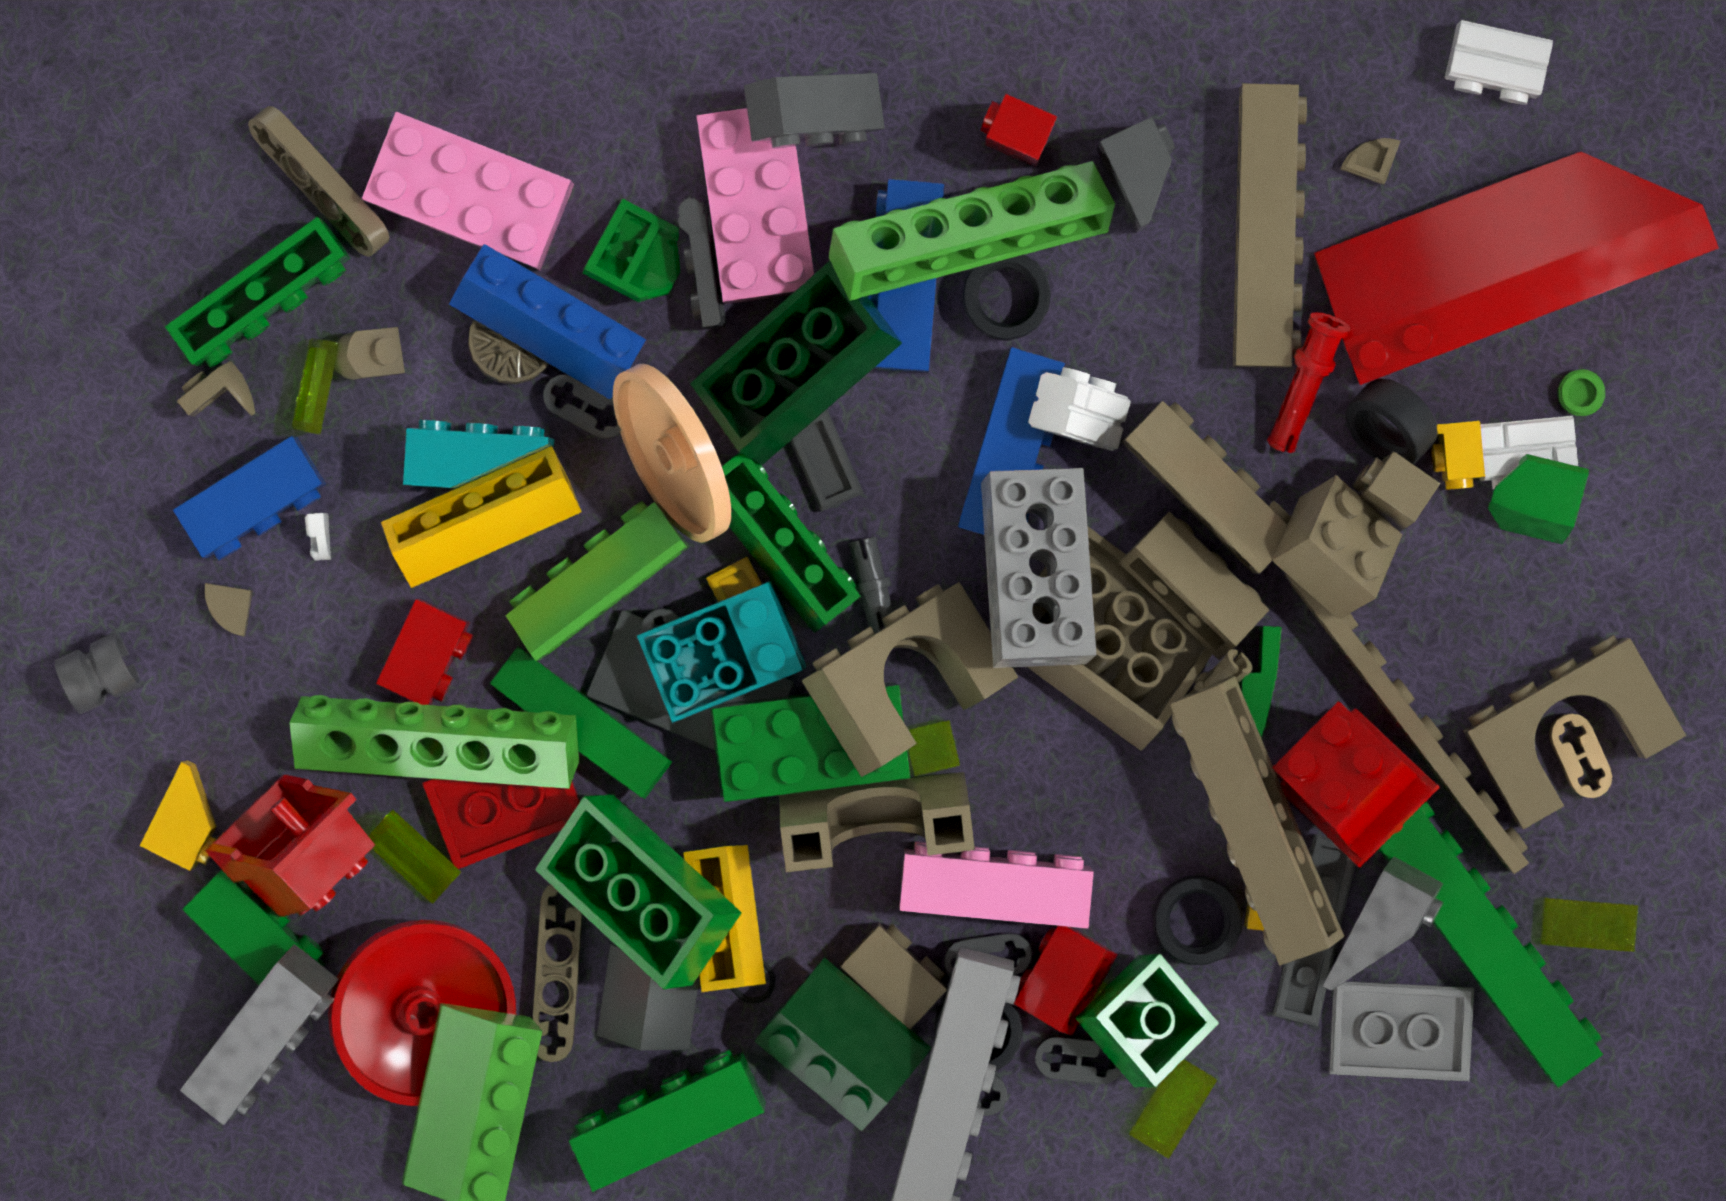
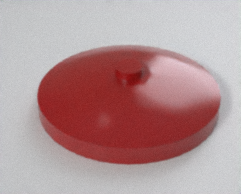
M414 920L393 925L376 933L351 954L337 976L338 981L333 986L331 997L334 1000L329 1006L328 1019L334 1048L345 1068L361 1086L386 1101L400 1105L418 1106L440 1004H451L516 1015V998L505 966L482 939L469 930L448 922Z

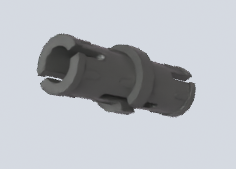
M877 537L863 540L867 559L864 556L861 540L848 543V547L851 551L859 583L856 584V591L861 593L868 627L871 626L873 631L877 633L882 630L878 612L881 613L882 618L893 612L888 592V586H892L890 577L885 578L877 544L878 539Z

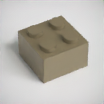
M1336 475L1299 498L1272 561L1337 619H1341L1376 599L1403 534Z

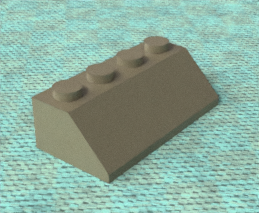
M1164 401L1160 402L1121 442L1252 573L1260 574L1272 561L1291 516L1275 501L1268 506L1255 493L1260 488L1259 484L1242 468L1235 473L1222 460L1227 455L1225 450L1209 435L1202 440L1189 427L1194 420L1179 404L1174 402L1169 407Z

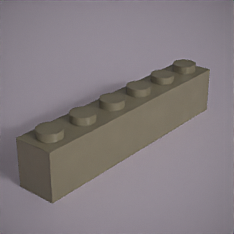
M1242 83L1239 87L1233 367L1290 368L1292 367V358H1294L1296 350L1301 348V330H1293V311L1301 312L1302 284L1294 283V267L1303 263V237H1295L1296 218L1304 217L1305 194L1304 190H1296L1297 171H1305L1306 145L1305 143H1298V125L1306 124L1307 97L1299 96V85Z
M1233 676L1192 692L1171 703L1174 728L1185 739L1191 754V768L1197 779L1203 782L1209 796L1208 805L1211 816L1222 827L1228 842L1227 853L1229 859L1240 870L1246 885V899L1250 907L1257 911L1264 927L1263 937L1268 950L1276 956L1281 966L1329 949L1341 940L1344 934L1279 779L1272 769L1273 765L1236 677Z

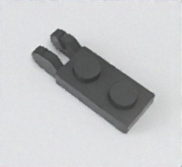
M688 197L686 200L683 199L682 203L680 202V206L677 207L679 209L677 214L680 215L678 218L679 227L689 234L691 246L684 247V259L688 274H695L697 292L691 293L693 316L695 321L702 320L703 328H722L727 325L722 299L711 217L708 216L710 211L707 210L708 206L704 205L705 202L701 203V200H696L695 197L693 199Z

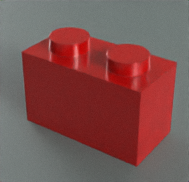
M1005 94L1001 104L994 101L991 102L983 120L980 131L987 134L984 145L1036 167L1058 116Z
M416 599L376 684L421 705H432L434 699L442 702L454 678L446 674L454 657L462 660L472 641L473 635L466 632L470 622L422 599Z
M1057 926L1056 929H1050L1042 939L1039 946L1041 956L1033 970H1026L1020 978L1017 991L1018 996L1014 1004L1059 1032L1073 1035L1079 1024L1075 1017L1091 1003L1118 954L1073 927Z

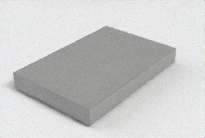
M1359 981L1343 982L1333 989L1329 1074L1469 1081L1474 988Z

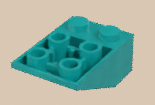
M419 420L418 429H406L403 485L456 489L550 446L554 447L555 439L544 437L545 429H541V427L513 426V433L509 435L498 434V426H494V424L466 423L465 432L451 431V423L446 421Z
M772 581L637 635L672 723L800 672L807 667Z

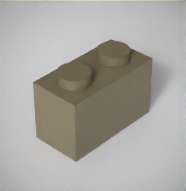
M1393 451L1383 460L1376 457L1370 465L1367 464L1354 481L1352 487L1358 491L1357 494L1401 532L1417 520L1440 483Z
M878 923L841 962V968L885 1009L911 1029L947 991V986L941 981L947 974L927 955L922 961L917 959L907 949L913 942L894 924L885 929Z

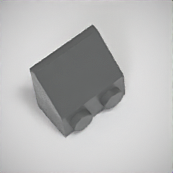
M1153 117L1100 141L1097 147L1101 160L1136 233L1144 230L1150 223L1172 162L1170 154L1175 149L1174 142L1165 124L1156 126Z

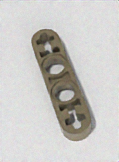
M267 106L249 120V130L255 141L355 250L364 256L370 257L389 242V233L380 218L281 111L273 106Z
M551 884L544 890L540 902L533 1021L542 1030V1036H545L549 1032L550 1019L541 1021L540 1012L553 1016L566 1013L569 1015L568 1023L559 1020L557 1029L558 1036L564 1037L566 1044L559 1045L556 1053H549L548 1046L544 1043L539 1045L537 1054L539 1058L548 1062H557L569 1054L574 1043L583 914L574 906H569L566 909L565 922L574 920L575 930L563 926L546 928L547 919L557 921L558 909L556 905L549 904V897L556 896L558 891ZM561 934L570 939L573 949L569 958L558 961L548 955L546 943L551 936ZM551 981H560L569 990L567 1003L560 1007L550 1006L543 998L544 986Z

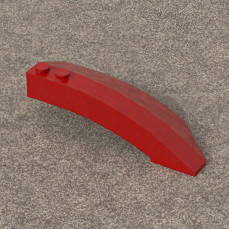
M1578 152L1314 254L1334 315L1350 327L1348 336L1342 339L1359 384L1362 385L1719 249L1702 204L1586 153Z

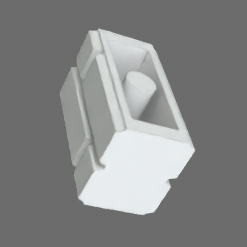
M1461 20L1456 25L1445 79L1455 81L1454 89L1461 92L1480 95L1483 88L1501 91L1499 99L1503 101L1527 105L1528 98L1536 99L1541 96L1553 40Z
M1063 367L1061 375L1048 372L1041 375L1036 396L1039 399L1033 403L1028 423L1031 427L1086 445L1113 451L1118 449L1123 428L1120 425L1126 421L1131 401L1128 397L1114 392L1116 383Z
M1573 416L1480 425L1485 477H1480V481L1491 480L1492 489L1519 465V461L1526 454L1578 466Z

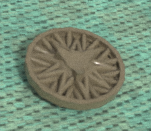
M476 320L470 326L468 348L472 361L485 376L498 383L517 385L531 381L541 374L549 364Z

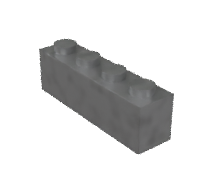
M294 944L272 968L180 1091L223 1125L235 1112L243 1117L260 1096L254 1090L257 1084L262 1081L268 1085L285 1064L278 1058L284 1049L293 1053L309 1033L303 1027L304 1023L309 1017L317 1021L331 1005L334 999L328 995V992L338 981V978Z

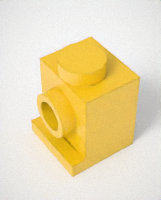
M1480 421L1437 425L1439 444H1433L1431 448L1434 472H1442L1446 490L1474 487L1473 478L1485 477Z

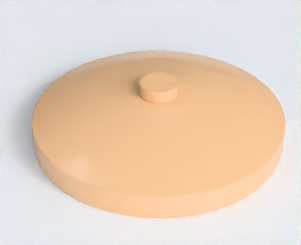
M637 364L618 374L613 385L615 415L627 452L647 491L669 521L688 538L696 542L705 543L723 534L728 529L731 521L730 495L716 450L697 414L676 386L656 368L647 364Z

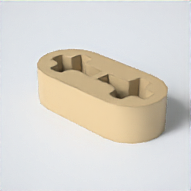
M1572 713L1560 715L1550 726L1549 738L1568 783L1573 791L1580 796L1587 798L1600 797L1611 786L1612 772L1595 732L1588 720L1581 715ZM1566 722H1570L1573 727L1581 726L1583 728V733L1577 737L1582 749L1580 753H1575L1570 742L1561 743L1559 740V735L1565 732L1563 724ZM1584 757L1591 769H1601L1602 776L1596 779L1598 787L1593 790L1589 785H1580L1578 782V778L1584 775L1579 762Z

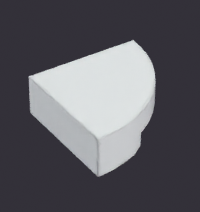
M328 513L307 514L305 523L307 536L311 538V557L314 560H331Z

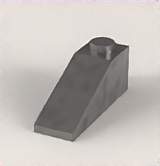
M1393 856L1380 875L1323 987L1333 990L1412 938L1422 923L1430 927L1443 904L1442 901L1436 898L1443 883Z

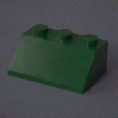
M825 957L780 1006L754 1040L861 1131L888 1104L932 1048Z

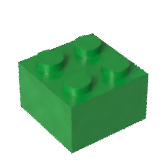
M1161 954L1138 955L1075 1017L1133 1087H1156L1219 1024Z

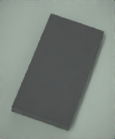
M622 610L586 696L715 750L710 708L672 723L637 638V635L642 634L641 627L644 618ZM782 678L720 704L789 696L794 682Z

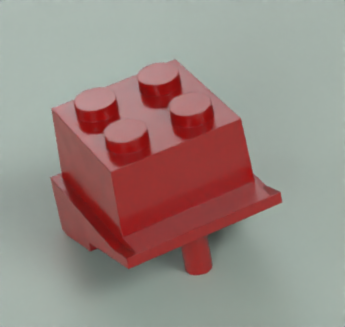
M1340 701L1272 767L1281 780L1280 784L1286 799L1359 868L1393 834L1401 831L1403 824L1440 788L1356 708L1350 712Z
M285 774L265 791L205 851L234 883L244 881L279 917H284L295 913L301 916L311 908L315 912L323 908L336 895L332 888L343 877L349 880L366 866L368 860L364 856L375 844L347 810L357 800L352 793L316 786L309 779Z

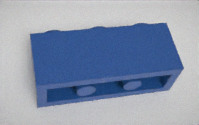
M291 436L173 509L201 557L209 558L215 555L218 561L242 547L238 539L254 530L260 536L279 525L282 521L278 514L294 505L297 511H301L319 500L321 495L318 489L325 486L326 482L298 437Z

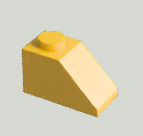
M188 760L180 763L140 844L141 847L189 871L195 869L199 862L204 865L209 862L211 857L205 850L216 840L212 835L217 827L196 764Z

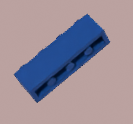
M888 179L887 190L878 189L876 217L883 216L892 210H906L928 204L938 198H943L944 184ZM936 278L869 296L871 302L902 342L897 349L875 368L929 372Z
M483 244L449 303L452 307L610 400L613 396V385L616 377L631 367L646 341L643 337L486 244Z
M1013 347L1010 348L957 526L958 528L984 535L981 482L990 471L1043 470L1044 465L1036 463L1041 445L1050 447L1054 434L1033 428L1028 421L1033 403L1039 399L1036 396L1041 375L1046 372L1061 375L1065 363ZM1027 513V514H1026V520H1027V522H1028L1030 513Z

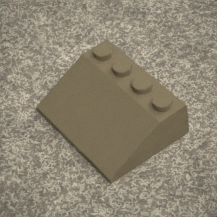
M1088 527L1096 656L1087 664L1031 666L1028 668L1142 751L1162 730L1172 715L1173 711L1170 704L1185 696L1212 656V653L1119 563L1126 554ZM1046 567L1039 573V577H1047ZM1033 606L1032 613L1035 619L1042 624H1050L1051 619L1048 611L1041 606Z

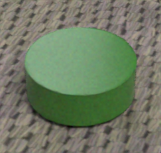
M1584 369L1575 370L1566 374L1560 381L1557 389L1558 401L1567 413L1574 416H1587L1593 414L1602 406L1605 399V386L1601 378L1594 372Z

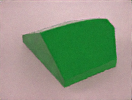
M622 198L582 273L636 302L668 295L680 273L679 252L676 242L679 239V228Z
M1526 454L1519 461V465L1495 485L1488 510L1501 530L1563 544L1575 526L1589 469Z

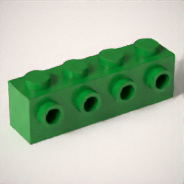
M316 217L174 319L165 328L192 365L201 367L206 363L209 368H213L233 353L229 346L241 337L245 336L247 341H250L268 329L271 324L267 319L280 309H283L287 314L303 304L309 298L305 291L320 281L323 286H327L347 271L343 264L350 260L351 257L325 221Z
M738 453L722 466L731 502V521L729 527L810 629L816 633L861 596L856 591V585L850 575L843 568L837 567L826 553L827 549L822 540L813 531L808 530L797 517L798 513L791 501L785 495L779 494L769 482L768 474L763 466L753 459Z

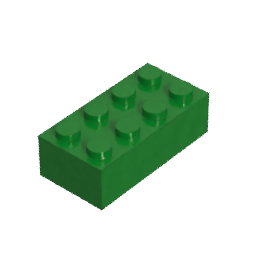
M885 683L887 695L903 720L899 685L896 683ZM809 693L719 704L710 707L720 794L724 802L910 778L907 750L880 768L861 777Z
M613 794L584 796L535 869L663 990L692 986L742 913Z
M730 1049L724 1050L706 1059V1064L703 1065L704 1070L696 1074L690 1075L688 1069L681 1070L663 1079V1084L660 1085L661 1090L648 1095L646 1089L643 1088L620 1099L621 1103L617 1105L618 1110L606 1115L604 1109L600 1108L579 1118V1123L575 1124L576 1129L573 1131L569 1143L592 1192L764 1113L766 1101L743 1052L733 1056Z

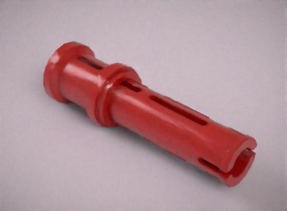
M1320 312L1311 313L1308 320L1311 327L1304 345L1295 352L1294 362L1297 368L1271 434L1267 439V443L1271 447L1281 452L1285 451L1286 445L1288 446L1286 449L1288 453L1295 452L1300 434L1320 384L1325 376H1329L1334 371L1336 363L1333 358L1341 338L1347 337L1350 331L1349 325L1332 315Z

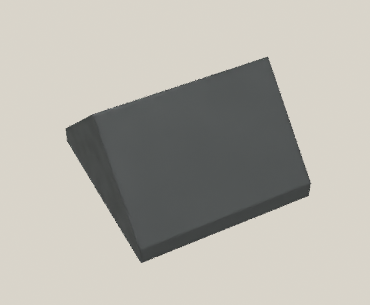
M611 943L597 1036L640 1051L689 1049L700 976H698L692 986L663 990L621 949Z

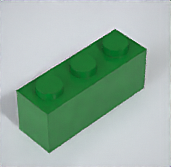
M223 870L182 909L259 986L276 963L294 944L321 966H326L320 959L324 954L322 948L307 934H303L299 938L287 926L291 921L288 915L279 917L253 893L254 891L244 881L234 883Z

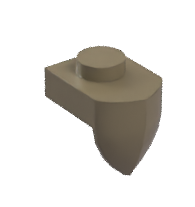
M398 327L355 331L345 334L334 345L329 363L339 375L352 380L405 373Z
M232 361L220 366L208 376L204 371L195 375L182 386V390L186 394L177 400L189 416L195 417L229 390L251 416L255 414L254 402L243 375Z

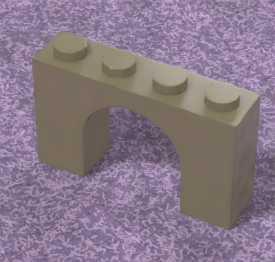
M960 582L944 591L939 583L915 598L920 605L911 612H909L905 605L881 619L885 625L884 629L876 634L871 626L847 640L851 650L840 655L836 648L812 663L817 670L816 672L801 680L861 777L880 768L917 744L891 703L885 689L884 666L893 648H909L923 654L932 661L963 711L986 699L1018 678L1012 667L993 668L991 632Z
M1614 634L1610 635L1589 648L1593 654L1591 657L1578 664L1574 658H1571L1551 669L1549 673L1552 679L1536 687L1534 682L1531 681L1511 692L1509 697L1512 702L1496 711L1491 704L1468 717L1472 725L1462 731L1519 828L1525 829L1564 807L1544 772L1535 750L1537 726L1544 713L1558 701L1570 696L1588 695L1604 703L1617 718L1639 758L1647 759L1686 736L1630 638H1622L1617 641Z
M964 772L779 795L780 830L786 872L833 867L832 850L835 846L857 836L878 832L896 831L918 834L926 840L928 856L975 850Z

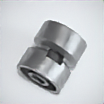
M116 632L90 643V651L87 654L76 650L55 660V668L60 683L71 704L79 714L104 704L106 694L108 693L114 697H119L141 686L139 674L134 664L126 667L122 657L129 655Z

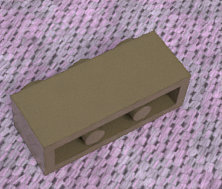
M1170 511L1119 561L1218 660L1225 656L1228 651L1235 648L1269 611L1261 602L1259 594L1252 587L1243 584L1228 569L1223 558L1215 552L1209 551L1194 536L1191 527L1183 520L1177 519Z

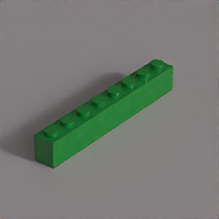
M1425 802L1403 824L1401 831L1393 834L1379 848V851L1388 863L1394 856L1443 883L1436 896L1443 904L1433 924L1552 1084L1559 1088L1603 1055L1596 1045L1602 1038L1586 1017L1580 1021L1577 1020L1568 1007L1574 1002L1571 995L1558 979L1553 983L1548 981L1540 970L1546 965L1542 956L1530 942L1522 946L1512 932L1519 927L1516 921L1502 904L1496 909L1485 896V893L1491 890V888L1475 867L1469 871L1465 869L1457 858L1463 852L1447 830L1439 834L1429 820L1435 813L1429 804Z

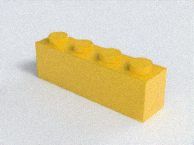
M550 446L384 520L381 524L391 553L410 587L413 588L575 516L582 511L568 476L553 447Z

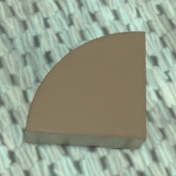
M1381 138L1365 142L1345 158L1340 170L1380 185H1385L1401 141Z
M205 583L206 604L216 622L233 634L246 636L253 590Z

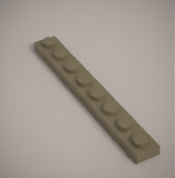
M1285 574L1286 580L1510 873L1516 874L1529 864L1522 854L1528 849L1522 838L1511 826L1506 830L1502 828L1494 817L1500 810L1483 789L1476 794L1467 782L1466 778L1471 775V772L1455 752L1450 756L1444 752L1437 742L1443 738V735L1427 715L1419 719L1409 706L1415 699L1399 678L1391 682L1381 669L1387 662L1371 641L1363 645L1352 631L1359 626L1353 616L1348 614L1341 619H1337L1288 574Z

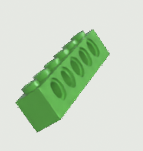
M1093 161L1076 166L1065 165L1049 173L1033 177L1023 176L1014 182L991 188L981 187L971 193L949 199L938 198L922 206L906 210H892L883 216L864 221L847 222L841 227L833 228L829 259L851 301L1107 233L1115 202Z
M315 695L311 697L301 696L290 720L295 769L569 789L579 763L576 715H563L551 711L534 713L512 711L507 708L492 710L466 708L462 705L435 706L421 705L417 702L392 703L378 702L367 698L350 700Z

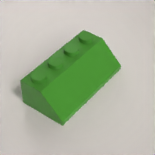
M643 500L620 517L625 523L624 526L612 535L606 529L602 530L583 545L588 553L573 564L569 557H567L546 573L551 580L537 592L530 585L509 601L514 609L505 616L535 661L545 658L690 547L656 502L652 503L649 507L646 506Z
M440 1004L403 1174V1185L446 1201L506 1200L542 1036V1030L531 1017L451 1004Z

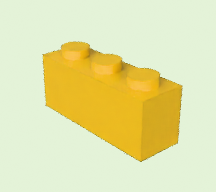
M748 845L723 846L683 852L684 860L742 912L700 973L701 991L708 992L766 984Z

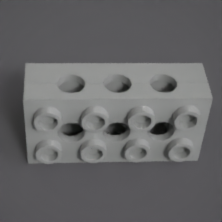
M1083 468L990 471L981 482L993 668L1087 664L1096 656ZM1033 513L1038 515L1044 523V530L1033 529L1027 523L1026 514ZM1035 559L1042 562L1047 569V577L1035 575L1030 569L1029 560ZM1041 606L1045 608L1050 615V624L1038 622L1033 616L1032 607Z

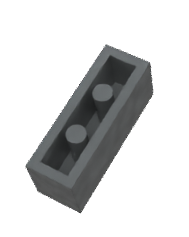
M877 73L774 77L744 85L752 142L771 141L773 149L800 145V139H805L806 147L834 143L833 137H839V145L862 143L867 141L866 133L885 129Z

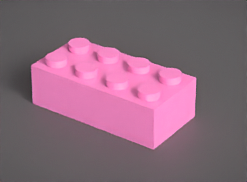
M747 108L697 115L723 303L732 304L791 295L814 275L796 146L773 149L771 141L752 142Z
M395 112L362 200L475 246L482 247L483 244H486L509 259L540 271L574 183L569 179Z
M915 841L914 850L904 849L899 903L900 911L1078 928L1089 927L1094 872L1090 866H1084V860L1080 856L1054 854V861L1052 863L1037 861L1035 852L1008 850L1007 858L990 857L989 848L974 846L975 850L963 851L961 854L946 853L928 856L926 842Z

